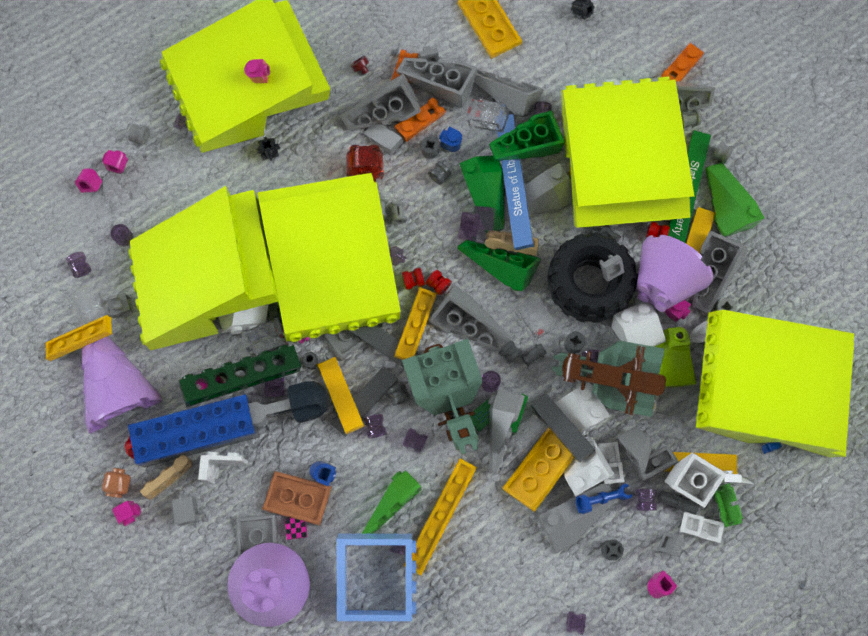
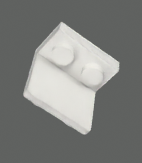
M207 452V455H201L198 480L207 484H215V479H218L219 476L217 464L248 465V461L243 456H240L239 453H227V456L219 455L218 452Z

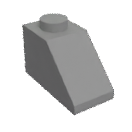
M635 426L619 435L617 439L621 451L642 474L646 470L650 457L651 447L649 442L651 439L646 431H642L638 426Z

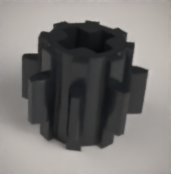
M575 0L572 2L571 11L575 18L586 20L593 15L595 6L591 0Z
M265 137L263 140L258 141L259 148L256 150L258 154H261L263 160L268 158L272 161V158L279 156L278 150L280 146L275 144V138L268 139Z

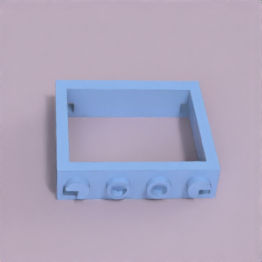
M338 534L337 621H412V614H416V601H412V594H416V581H412V573H416V561H412V553H416V540H412V534ZM347 545H406V610H347Z

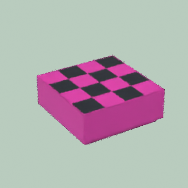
M294 518L285 519L287 540L307 537L305 521Z

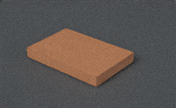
M274 471L262 510L321 526L332 486H326Z

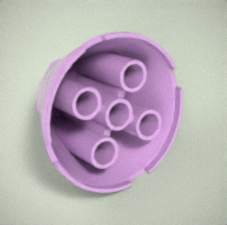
M651 235L645 239L641 248L637 279V291L639 294L637 297L640 301L648 302L658 311L664 312L666 309L707 288L713 280L711 267L709 265L705 266L701 261L702 256L686 243L666 235H660L659 237Z
M262 543L246 550L233 564L228 578V594L236 612L249 623L263 627L278 626L294 618L306 603L310 590L309 572L302 558L291 548L278 543Z

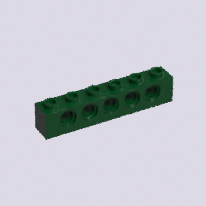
M288 345L278 347L276 351H263L258 354L259 356L253 358L247 356L233 364L232 362H227L217 369L207 368L202 370L200 374H187L179 380V387L186 407L300 372L301 363L294 345L289 347ZM279 359L283 364L277 366L272 361ZM261 365L264 370L256 371L254 366ZM243 371L245 376L237 377L235 372ZM222 376L226 379V382L218 383L215 379ZM203 382L207 387L201 390L196 385Z

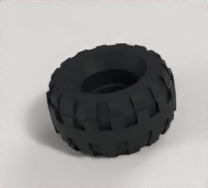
M600 233L580 234L564 242L555 252L548 269L547 285L551 299L555 305L561 308V312L565 315H570L580 322L590 321L599 323L613 318V315L624 310L631 301L638 279L634 258L629 255V250L624 245L618 244L615 238L600 236ZM609 255L613 257L619 255L622 258L624 273L608 281V288L603 293L589 294L582 291L576 285L574 272L577 268L591 265L601 269L599 261L605 262L609 260Z

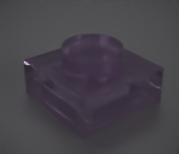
M278 378L265 382V397L285 395V379Z

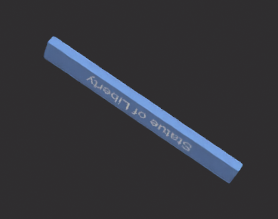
M513 114L498 117L499 119L495 118L498 137L516 128ZM521 159L502 160L514 249L520 250L534 247Z

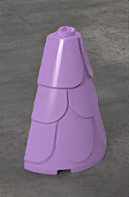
M108 336L82 347L85 424L90 434L109 426L107 423L109 419L138 406L147 409L163 401L160 393Z

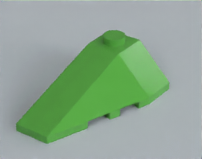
M722 162L706 168L708 186L712 191L713 197L711 202L716 213L714 219L722 236L728 237L754 228L765 219L756 201Z
M406 470L403 473L401 471L397 472L391 478L393 482L387 488L362 534H374L422 490L421 485Z

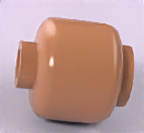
M113 468V471H108L104 474L102 491L106 492V496L122 498V495L128 493L131 476L125 474V469Z

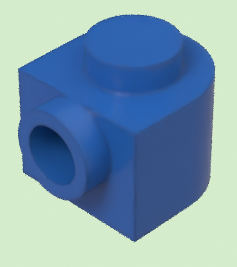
M449 126L447 130L444 129L439 137L441 140L440 147L449 152H456L461 148L462 134L458 130Z
M317 461L310 467V476L318 483L329 486L336 476V467L323 461Z

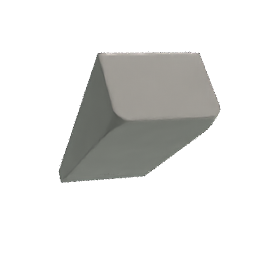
M381 124L371 125L363 133L364 136L391 156L403 143L402 137Z
M666 445L650 454L644 473L641 474L634 464L632 467L640 481L644 483L679 461L670 447Z

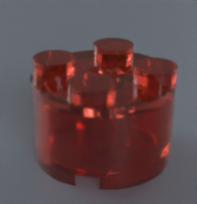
M375 144L369 146H350V150L346 154V176L372 173L374 182L379 177L381 180L384 176L383 153L379 150V146Z

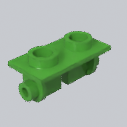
M730 483L719 486L713 497L718 504L720 518L725 528L743 523V516L739 505H731V502L737 501L734 488L730 486Z

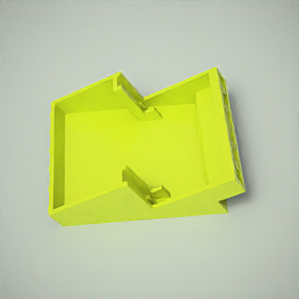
M255 0L162 51V59L159 60L161 69L167 73L168 85H172L174 89V99L180 103V112L187 119V128L194 135V144L196 147H199L201 153L264 136L267 116L328 100L331 91L288 0L276 3L273 0ZM263 59L269 65L270 75L267 76V83H254L245 74L244 68L248 61Z
M668 76L658 77V81L651 82V78L640 79V83L624 80L621 81V85H614V81L602 82L603 86L595 87V83L584 84V88H577V85L565 86L566 89L561 90L565 157L570 158L574 226L580 228L690 218V197L694 196L676 80H670Z
M372 173L257 192L286 342H297L302 338H317L323 334H337L343 330L354 331L359 329V327H374L379 323H394L400 320L401 310L377 182L373 181Z
M224 186L130 240L131 248L128 249V252L133 261V265H131V272L135 276L133 287L138 299H135V303L140 311V316H138V323L142 327L140 338L142 344L146 345L150 351L219 334L218 329L213 324V320H216V317L278 302L259 201L254 190L230 195L227 187Z
M728 310L709 312L696 428L745 443L780 442L826 457H846L854 333Z

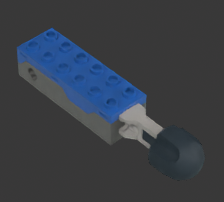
M306 381L288 387L289 399L267 405L252 402L244 394L128 425L130 436L125 442V451L129 457L135 460L136 465L146 468L175 460L181 455L191 456L260 437L258 427L264 426L269 418L292 412L295 421L302 423L322 416L327 411L330 403L329 393L321 383Z

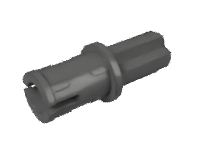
M661 491L658 495V502L672 506L675 510L680 509L695 515L698 512L699 504L683 498L682 495L677 496L665 491Z

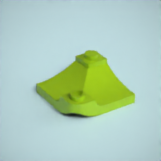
M683 327L663 330L666 341L654 347L664 348L660 374L666 377L665 389L695 385L696 379L690 354L691 343L687 330ZM676 334H681L682 339L677 338Z

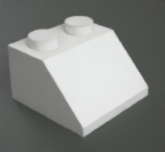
M642 302L613 315L612 329L620 341L653 347L666 341L658 315L648 302Z
M269 304L219 316L223 333L231 332V334H238L242 331L252 333L259 330V327L266 323Z
M590 382L585 384L584 390H581V387L555 403L581 434L605 421L610 416L601 401L592 393L593 387Z
M594 439L589 441V443L594 447L595 452L580 463L574 458L564 471L565 479L575 496L614 475Z
M691 453L674 465L665 482L674 490L705 508L727 473L696 454Z

